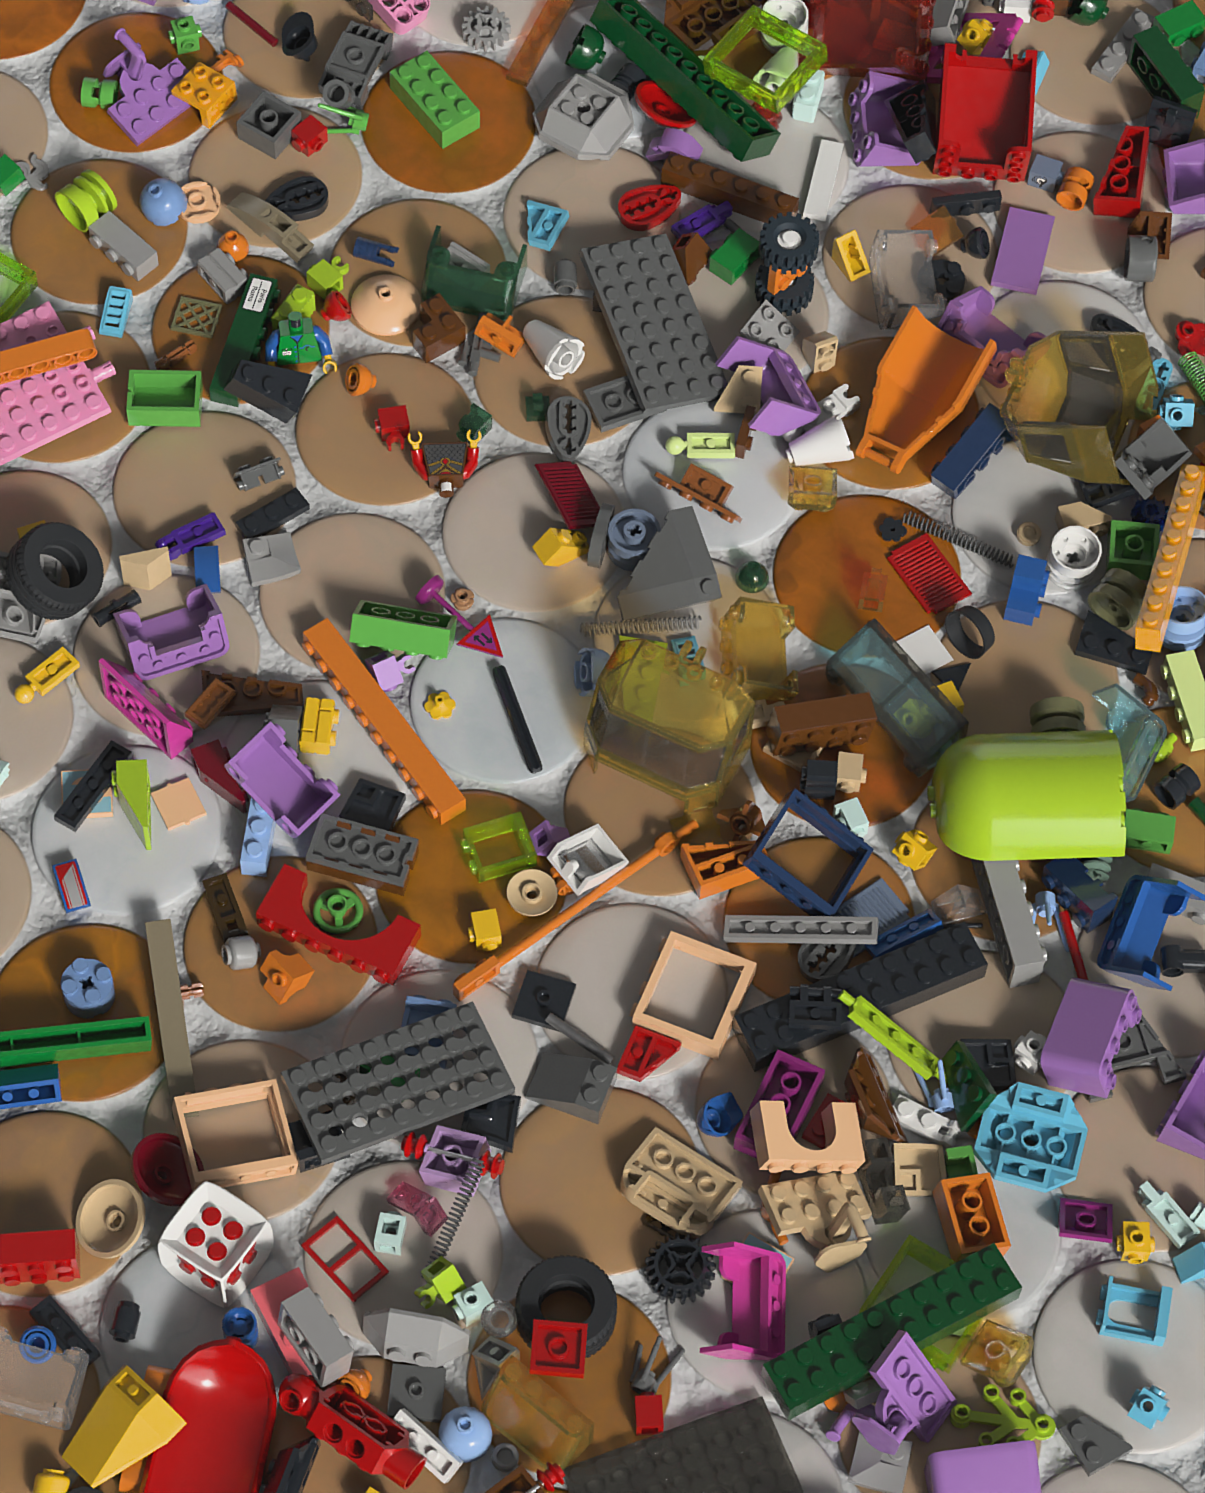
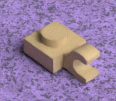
M762 699L741 704V711L747 730L767 726L774 706L785 705L784 701L767 705L766 700Z

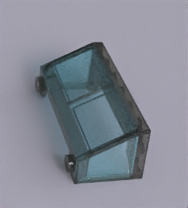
M875 618L868 622L827 660L825 675L831 684H836L837 686L844 685L851 694L870 692L877 715L876 722L904 752V766L908 771H913L918 778L936 766L946 749L956 741L967 736L969 726L967 719Z

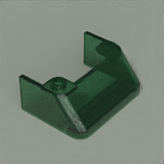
M436 225L426 258L421 288L423 302L440 293L453 311L478 316L481 312L491 313L502 321L507 320L509 315L512 316L527 269V245H522L517 263L511 261L501 262L497 265L494 274L449 264L451 259L450 252L441 246V226Z

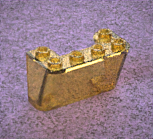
M740 596L719 620L718 627L721 631L719 650L722 652L720 672L723 674L721 694L724 695L726 701L792 700L799 692L798 671L792 670L787 676L785 639L795 629L794 606Z

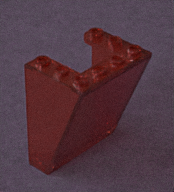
M810 0V4L816 6L812 48L805 51L806 54L810 55L809 58H799L798 69L803 70L804 67L822 70L825 72V75L865 77L869 71L913 81H921L923 79L927 81V74L930 69L928 62L929 51L932 47L931 29L934 26L933 8L936 0Z

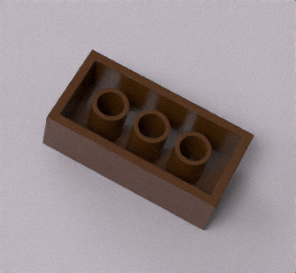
M870 692L774 706L766 733L773 756L782 755L786 757L804 751L812 753L820 747L837 749L842 745H861L868 742L877 720V715Z

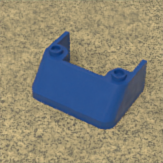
M1133 875L1125 884L1098 954V967L1146 987L1171 991L1173 986L1159 979L1160 966L1151 961L1168 916L1181 914L1186 909L1189 899L1205 901V895L1178 880L1144 875Z

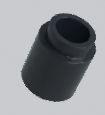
M123 1300L119 1301L118 1306L115 1307L109 1329V1334L113 1336L115 1341L128 1343L129 1340L135 1339L141 1316L140 1306L137 1303Z

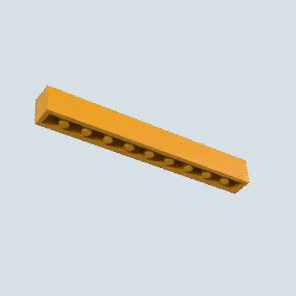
M1182 464L1135 627V649L1154 652L1161 651L1205 492V466Z

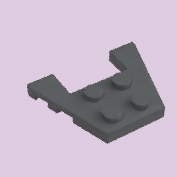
M1143 1015L1138 1024H1135L1133 1028L1128 1027L1127 1031L1122 1033L1119 1052L1117 1055L1114 1054L1111 1061L1113 1071L1155 1061L1163 1085L1185 1080L1187 1077L1186 1072L1175 1062L1172 1053L1166 1050L1160 1042L1159 1036ZM1110 1089L1107 1098L1088 1094L1089 1103L1112 1098L1113 1092Z

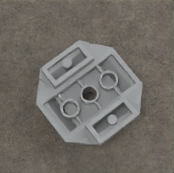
M590 72L575 74L567 80L558 82L532 113L538 138L576 160H610L634 130V120L628 93Z

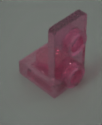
M402 1182L386 1198L387 1202L392 1206L414 1216L423 1232L430 1237L448 1220L446 1218L448 1216L435 1197L406 1182Z

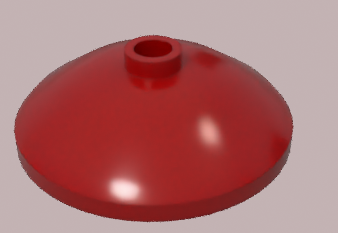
M644 81L637 86L634 92L637 105L656 124L668 128L684 129L695 125L697 122L687 114L683 107L674 102L668 93L659 88L655 81Z

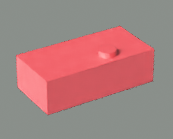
M297 1267L251 1289V1300L289 1375L293 1373L303 1374L316 1384L318 1382L277 1325L281 1302L308 1287L301 1270Z

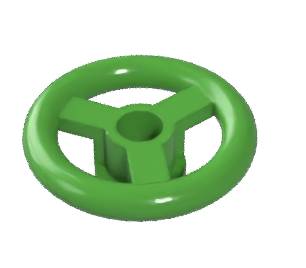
M332 888L324 891L317 897L313 905V918L316 924L322 930L331 934L350 932L358 926L363 917V904L360 898L354 892L345 888ZM355 905V917L350 923L343 926V916L348 909ZM336 907L342 908L341 910H334ZM320 909L328 911L335 918L336 926H331L322 919Z

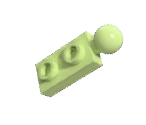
M687 433V441H683L678 436H671L665 444L666 450L672 455H678L683 450H687V458H735V433Z

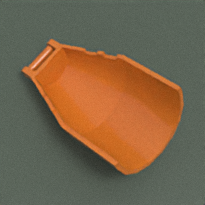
M912 305L878 365L876 386L873 388L872 405L869 408L864 436L856 449V456L869 458L890 468V471L899 474L909 458L963 411L997 351L996 342L990 339L985 349L966 344L937 328L921 314L916 306ZM873 446L874 448H876V449L879 450L880 452H882V453H884V454H886V455H888V456H890V457H887V456H885V455H883V454H881V453H878V452L872 450L871 447Z

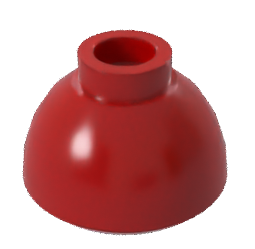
M332 290L326 296L324 306L320 309L321 315L326 321L342 322L350 319L352 315L347 300L336 290Z

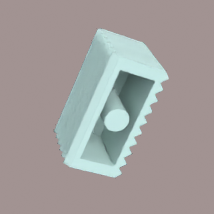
M808 67L803 68L793 101V119L809 123L814 122L824 86V71Z

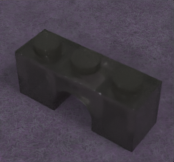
M885 1137L863 1140L865 1162L857 1169L872 1212L874 1223L879 1225L899 1222L911 1208L903 1185H891L889 1169L895 1160L888 1139Z

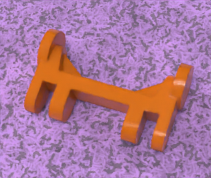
M225 49L223 55L220 53L216 56L218 62L210 68L220 72L228 65L241 68L244 66V62L239 55H234Z

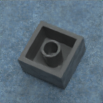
M263 91L238 119V139L276 159L292 141L291 130L302 122L301 111Z

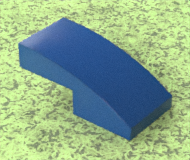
M218 546L194 547L196 587L207 584L212 594L221 593Z

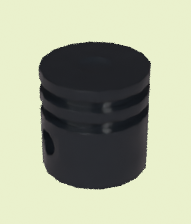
M625 63L610 83L626 91L630 101L634 96L637 86L646 81V76L637 65Z

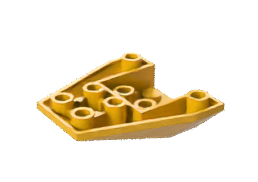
M124 1364L105 1383L61 1457L94 1489L167 1444L187 1423L156 1391L128 1365Z

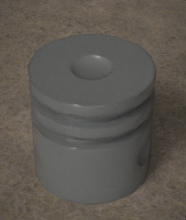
M334 79L327 82L323 88V99L329 106L346 110L355 101L353 87L344 81Z

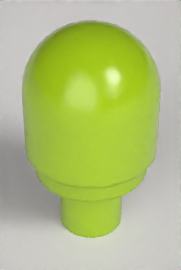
M1170 732L1166 738L1161 737L1157 739L1149 748V758L1155 763L1164 762L1174 749L1173 744L1178 739L1177 736Z

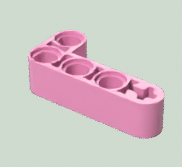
M366 0L390 29L399 35L409 32L423 22L430 8V0H407L405 2L403 0ZM383 2H388L391 6H387ZM415 6H419L423 10H418L415 8ZM398 18L404 19L406 22H400Z

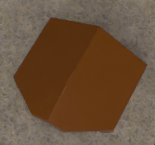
M1140 211L1128 226L1127 236H1155L1158 242L1157 259L1169 260L1172 213Z

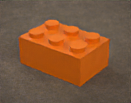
M990 1172L939 1181L932 1193L952 1263L954 1264L992 1243H995L1002 1256H1004L1011 1247Z

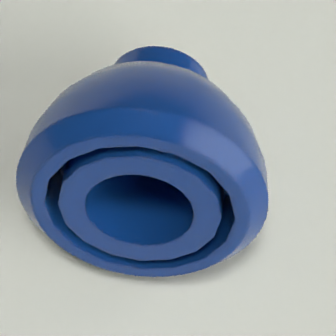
M32 1326L21 1335L19 1341L20 1352L31 1363H44L56 1351V1337L47 1327Z

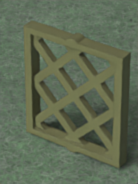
M181 296L170 328L172 331L212 339L223 307L221 304ZM185 303L188 309L181 312V306ZM201 306L204 312L197 315L194 309ZM217 310L216 317L212 318L210 313ZM191 312L194 317L186 320L184 314ZM207 315L210 320L202 323L199 318ZM181 317L184 322L176 325L177 318ZM197 320L199 326L192 328L189 323ZM212 323V329L208 332L205 326Z

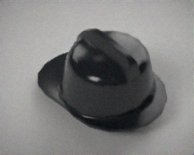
M298 12L290 16L284 23L282 28V50L286 56H293L295 59H303L309 62L311 55L318 46L317 38L314 34V23L310 14Z

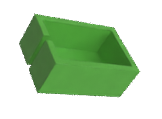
M129 370L126 408L128 425L201 427L203 395L201 371Z

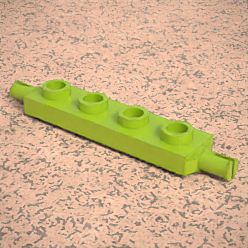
M845 989L841 991L837 998L849 1007L848 1017L855 1024L863 1028L876 1041L880 1042L925 1080L932 1076L939 1080L937 1063L939 1058L861 995L855 999ZM944 1071L945 1083L947 1084L948 1081H947L946 1073H945V1071Z

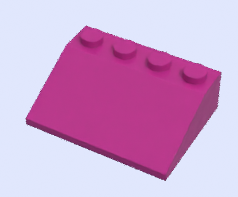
M104 658L98 661L104 697L171 760L193 742V727L186 719L181 720L170 704H164L153 688L150 687L148 689L137 673H131L124 666Z

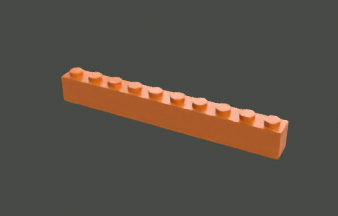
M326 618L305 630L302 643L304 651L308 656L312 655L314 657L318 670L322 674H327L330 678L329 683L336 692L339 690L346 707L349 710L353 709L355 711L359 724L363 728H368L371 732L370 737L375 745H380L383 748L387 761L390 764L394 763L396 765L400 778L404 782L408 781L412 786L411 790L418 801L422 800L424 802L428 815L432 819L436 818L440 825L464 812L466 810V798L330 620Z

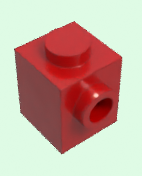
M309 115L291 130L293 147L298 152L304 153L307 157L321 150L323 145L328 142L327 127L312 115Z

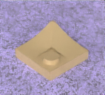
M922 1143L892 1144L894 1197H933L932 1191L939 1181L946 1179L942 1145Z

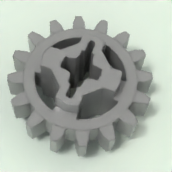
M485 6V10L476 7V13L469 11V17L463 18V39L468 40V46L475 44V50L483 47L484 52H487L488 48L491 47L495 51L496 45L503 47L504 41H509V34H511L510 19L505 18V12L498 14L496 7L492 11L489 10L488 6Z

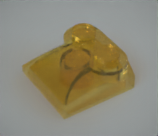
M789 465L787 499L789 506L795 510H817L820 512H828L834 509L837 502V469Z
M986 1319L960 1363L973 1371L991 1378L999 1387H1009L1017 1381L1032 1356L1034 1341L1031 1336Z

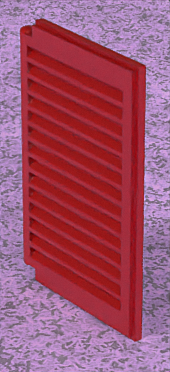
M927 532L890 551L891 556L887 557L889 563L927 614H930L932 611L937 614L972 595V592Z

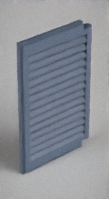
M882 878L842 903L834 916L878 917V936L910 919V916L907 915L909 909ZM864 944L856 945L853 958L866 950Z

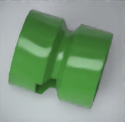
M84 77L81 89L82 107L95 108L97 105H100L101 109H108L117 102V80L104 79L100 82L98 78ZM97 89H99V98H96Z

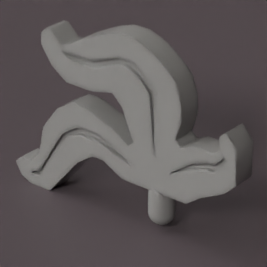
M36 154L32 155L30 160L31 165L36 169L32 174L28 163L16 162L26 178L21 182L22 186L29 184L31 188L38 191L47 189L48 183L42 184L41 181L48 177L49 168L45 162L37 159Z

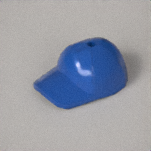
M731 1092L715 1096L703 1104L697 1114V1126L706 1135L712 1137L726 1136L743 1118V1112L737 1104L734 1095Z

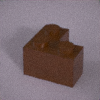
M440 293L420 303V320L424 325L413 331V347L425 363H428L464 343L466 340V326Z

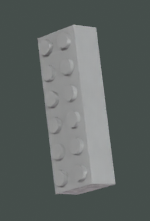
M971 859L1009 988L1039 983L1041 973L1044 972V963L1047 961V953L1045 947L1040 946V930L1038 924H1034L1031 917L1033 916V907L1031 902L1027 901L1025 897L1026 884L1024 879H1020L1018 874L1020 870L1019 861Z

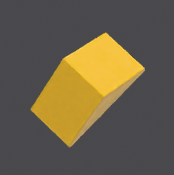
M855 229L834 239L831 258L849 282L871 272Z

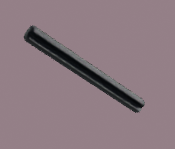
M503 665L494 667L493 676L528 769L532 774L540 772L543 765L507 670Z

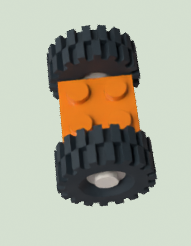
M787 212L786 216L778 213L776 219L772 216L768 219V223L765 222L760 231L759 252L761 260L765 259L764 266L762 264L759 266L755 280L757 302L760 301V306L767 300L781 314L786 312L787 316H792V311H795L796 314L800 313L801 307L806 309L808 302L812 300L814 273H811V266L813 265V260L816 261L819 247V231H816L817 226L814 223L810 225L808 217L804 220L801 219L802 214L797 213L796 217L792 216V212Z

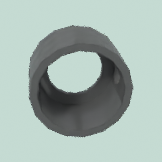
M1127 236L1124 254L1125 281H1154L1158 258V242L1155 236Z

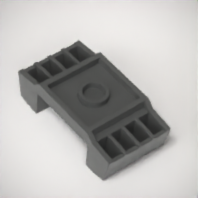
M351 20L346 30L342 32L326 63L323 75L318 83L320 94H322L327 82L338 79L353 87L355 91V101L353 104L363 107L368 98V84L380 60L387 61L392 50L393 33L375 29Z

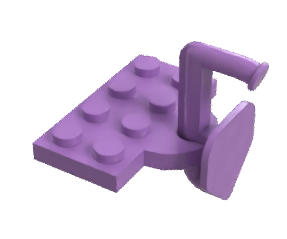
M120 28L115 32L114 38L119 40L127 50L114 58L105 67L103 76L105 78L114 75L119 77V91L123 98L108 108L107 113L132 142L139 146L191 107V105L173 96L171 90L189 71L178 58L161 70L152 64L146 63L145 54L141 49L140 43H135L125 32L126 30Z
M898 1330L869 1370L882 1388L877 1397L876 1405L869 1404L857 1410L848 1403L830 1429L826 1431L825 1435L831 1441H840L842 1431L852 1419L855 1426L872 1447L881 1452L895 1455L901 1442L911 1430L915 1432L920 1441L929 1443L958 1401L906 1331Z

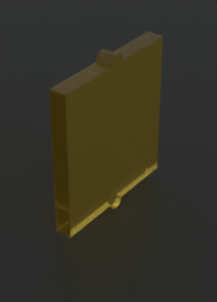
M711 808L669 820L673 833L693 819L699 825V828L679 841L678 848L680 851L681 844L689 843V846L705 845V843L713 842V845L724 844L719 831L720 825L716 823Z

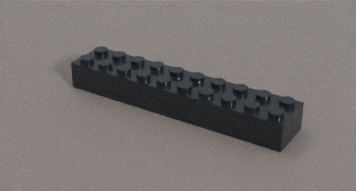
M962 922L808 985V987L823 988L824 985H828L836 989H845L855 999L861 995L884 1015L889 1017L985 977L988 963L966 922ZM786 994L735 1015L732 1029L754 1072L770 1066L777 1050L794 1056L861 1027L848 1017L849 1007L840 999H831V1002L842 1003L840 1031L788 1028L790 1000L800 999L799 997H791L789 994ZM808 997V1001L823 1002V998Z

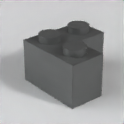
M273 704L271 711L266 712L263 726L270 721L281 726L286 733L284 735L286 741L283 744L290 746L297 753L298 756L296 758L299 760V737L303 706Z

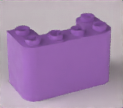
M1072 977L1041 1053V1067L1049 1086L1102 1098L1108 1097L1110 1089L1113 1090L1116 1085L1117 1077L1113 1073L1111 1061L1114 1054L1117 1055L1119 1052L1121 1035L1127 1031L1128 1027L1133 1028L1135 1024H1138L1142 1016L1137 996L1132 989Z

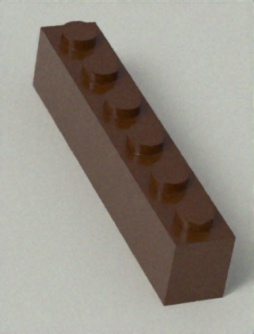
M670 152L662 167L661 185L676 186L684 194L717 206L728 201L733 207V212L760 222L768 223V219L772 216L776 219L778 213L786 216L787 212H792V216L795 217L798 213L799 198L675 152Z

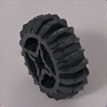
M677 1233L675 1234V1240H671L667 1235L664 1238L665 1244L658 1240L655 1243L656 1249H649L650 1257L645 1258L647 1267L644 1268V1274L649 1276L646 1282L648 1285H653V1293L661 1291V1300L670 1296L671 1304L675 1302V1298H679L682 1305L685 1304L686 1298H689L691 1302H695L696 1294L703 1297L705 1295L704 1289H711L712 1283L710 1281L715 1280V1273L713 1271L716 1270V1263L711 1262L714 1255L702 1252V1246L699 1247V1238L691 1242L689 1234L685 1236V1239H680V1235ZM677 1252L686 1253V1255H678ZM664 1258L669 1269L666 1270V1274L662 1277L658 1266ZM698 1261L702 1273L696 1280L691 1269L694 1267V1263ZM679 1266L681 1268L682 1266L685 1268V1271H681V1269L677 1271L675 1267ZM680 1282L684 1285H674V1283Z

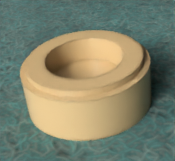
M1033 522L1022 523L1016 533L1017 540L1022 545L1033 546L1041 538V529Z

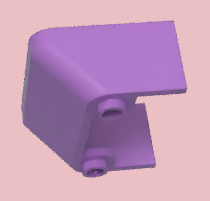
M737 336L715 363L718 367L734 372L739 365L763 367L761 401L764 405L748 423L749 428L765 432L771 436H780L815 421L821 413V409L794 360L783 350Z

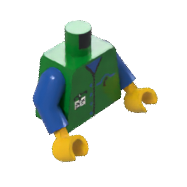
M291 312L288 314V320L279 321L277 330L271 333L265 343V362H268L270 366H275V362H277V366L322 361V357H324V373L327 374V364H333L335 372L337 370V363L331 358L333 352L329 336L319 326L314 325L311 318H302L300 312Z

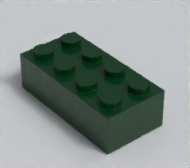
M1155 25L1133 35L1127 64L1152 98L1156 95L1197 109V119L1205 93L1204 86L1195 78L1190 66L1183 62L1178 50L1169 43L1166 34L1161 32L1158 26Z

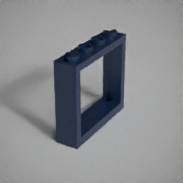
M793 789L783 797L742 864L809 916H834L874 849L864 842L863 838L851 832L844 823L837 821L829 815L826 809L812 802L806 794L803 795L797 789ZM788 808L854 857L827 902L761 852Z

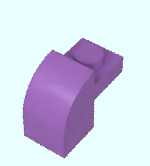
M667 128L661 137L652 139L646 157L650 162L667 159L672 151L699 161L703 148L688 133L678 129Z

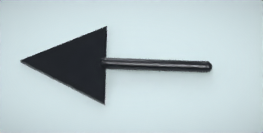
M971 663L934 670L931 673L941 681L940 684L952 680L959 692ZM928 693L920 698V700L926 701Z

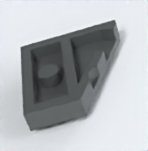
M1083 1415L1059 1429V1433L1088 1477L1133 1450L1131 1444Z

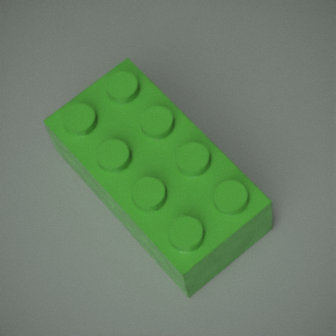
M428 51L390 71V89L442 149L480 128V110Z
M360 600L352 615L349 642H353L359 647H370L371 645L380 647L383 651L390 652L395 649L404 651L407 655L416 656L424 654L428 655L431 659L441 660L447 658L454 644L457 616Z

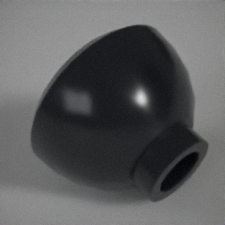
M982 227L974 228L967 234L965 239H961L960 246L963 253H968L976 259H986L988 257L990 243L985 229Z

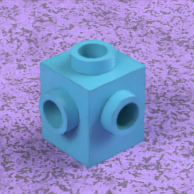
M1172 394L1169 398H1163V404L1158 406V415L1163 417L1173 430H1181L1182 427H1193L1195 403L1192 399L1184 398L1183 395Z
M1154 1385L1150 1388L1145 1386L1142 1391L1137 1388L1129 1401L1133 1406L1127 1416L1152 1429L1157 1420L1163 1422L1170 1410L1166 1406L1169 1399L1164 1397L1166 1392ZM1147 1401L1152 1402V1404H1153V1409H1152V1410L1147 1408V1406H1146V1402H1147Z

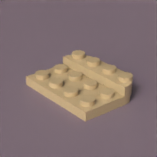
M655 1127L627 1161L621 1177L620 1193L630 1203L674 1231L685 1236L689 1234L690 1239L695 1240L713 1228L716 1219L741 1189L743 1181Z

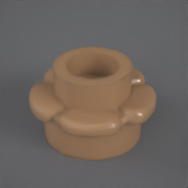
M457 588L455 593L451 594L450 600L457 610L465 611L473 605L474 593L470 589Z

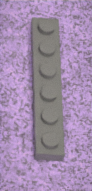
M725 915L723 938L724 942L877 944L879 921L878 917Z

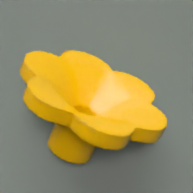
M447 692L431 693L428 696V701L424 704V709L435 720L441 717L449 718L456 703Z

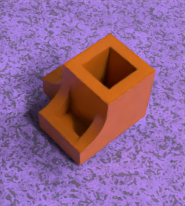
M277 950L269 952L260 968V971L268 978L263 988L279 1005L287 1002L295 992L305 988L315 971L299 953L289 956Z

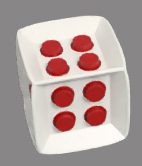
M205 1181L193 1191L170 1220L160 1237L157 1247L162 1266L172 1276L208 1301L227 1308L243 1293L266 1262L274 1245V1237L271 1224L257 1210L224 1188Z

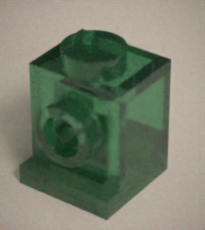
M473 403L470 406V413L468 415L465 414L459 421V431L456 433L458 439L470 444V441L467 439V432L470 429V438L472 440L478 438L479 431L483 438L492 429V415Z

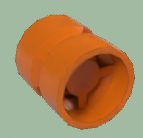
M1081 167L1069 168L1056 195V200L1060 206L1071 211L1083 209L1088 194L1093 187L1094 176L1088 170Z

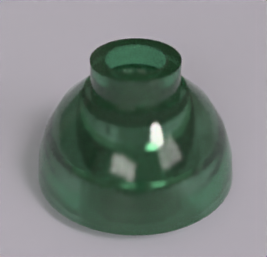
M748 561L738 568L735 581L737 586L744 592L758 593L767 587L769 574L763 564L757 561Z

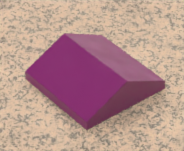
M1060 1197L1058 1235L1060 1237L1112 1243L1113 1204Z

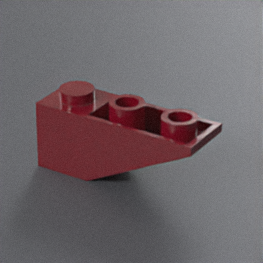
M219 739L190 749L192 762L200 781L243 814L246 813V802H249L247 792L243 788L240 789L238 782L225 768V764L231 759L227 747L222 748Z

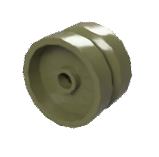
M1112 568L1105 573L1100 580V584L1095 586L1090 592L1088 604L1094 614L1120 630H1128L1138 620L1147 587L1138 577L1120 568Z
M1045 698L1030 707L1031 732L1086 731V726L1084 725V706L1074 698Z

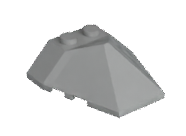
M0 551V637L36 644L46 619L26 610L12 594L6 578L5 568L9 553ZM40 554V565L43 573L52 583L59 586L62 563L52 556Z

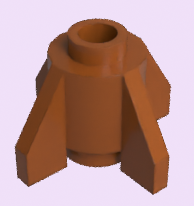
M750 800L739 808L722 809L717 815V818L723 821H730L731 829L736 833L732 841H741L743 835L750 833L760 836L765 828L760 808Z

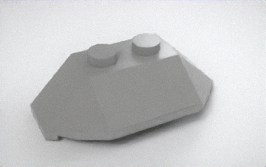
M394 1308L364 1313L363 1334L384 1359L437 1368L468 1352L470 1330L462 1329L456 1323L444 1317Z

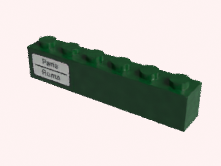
M250 273L209 388L211 401L239 407L241 399L223 389L232 369L241 359L251 362L259 360L261 341L266 340L268 334L267 324L272 322L271 317L275 313L273 307L275 303H279L281 298V289H278V279Z

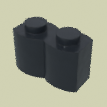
M807 759V765H802L799 792H804L809 799L834 800L838 761Z

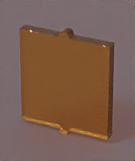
M945 205L911 227V230L918 239L917 244L922 246L930 259L964 236L956 224V218H952Z

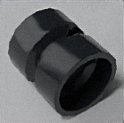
M1179 763L1169 771L1168 776H1163L1153 785V790L1158 800L1164 806L1174 810L1186 800V795L1191 796L1200 789L1201 782L1197 774L1188 765Z

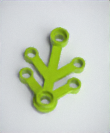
M988 1384L984 1387L982 1397L986 1402L991 1403L1000 1414L973 1411L965 1404L955 1405L950 1414V1422L956 1428H966L971 1422L999 1426L991 1433H982L978 1439V1446L993 1445L1016 1429L1027 1431L1019 1437L1011 1436L1007 1438L1006 1443L1032 1441L1034 1439L1046 1440L1053 1436L1056 1429V1424L1052 1417L1047 1414H1038L1026 1400V1392L1021 1388L1013 1389L1009 1397L1010 1403L1015 1407H1019L1027 1418L1017 1417L999 1396V1388L994 1384ZM993 1391L995 1395L989 1396L986 1392ZM1020 1395L1022 1399L1016 1400L1013 1396ZM961 1411L966 1413V1415L960 1416L957 1412ZM1038 1423L1045 1424L1047 1427L1041 1428L1038 1426ZM988 1439L991 1443L984 1444L982 1440Z

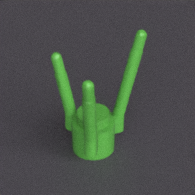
M318 103L319 108L350 117L348 125L352 126V128L327 129V134L353 133L359 135L360 130L366 131L369 113H365L364 110L351 106L346 109L348 111Z

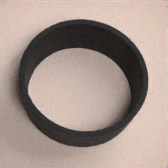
M966 605L950 612L946 616V633L953 646L964 656L978 659L994 644L995 634L988 618L979 609ZM960 614L971 620L977 627L983 640V646L977 645L966 635L961 625Z

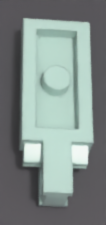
M1148 1181L1139 1187L1137 1193L1143 1199L1142 1206L1145 1208V1211L1178 1249H1181L1199 1235L1200 1230L1167 1192H1163L1161 1189L1156 1191Z

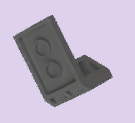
M1160 417L1116 455L1114 464L1146 500L1153 494L1154 488L1173 473L1193 453L1163 417Z

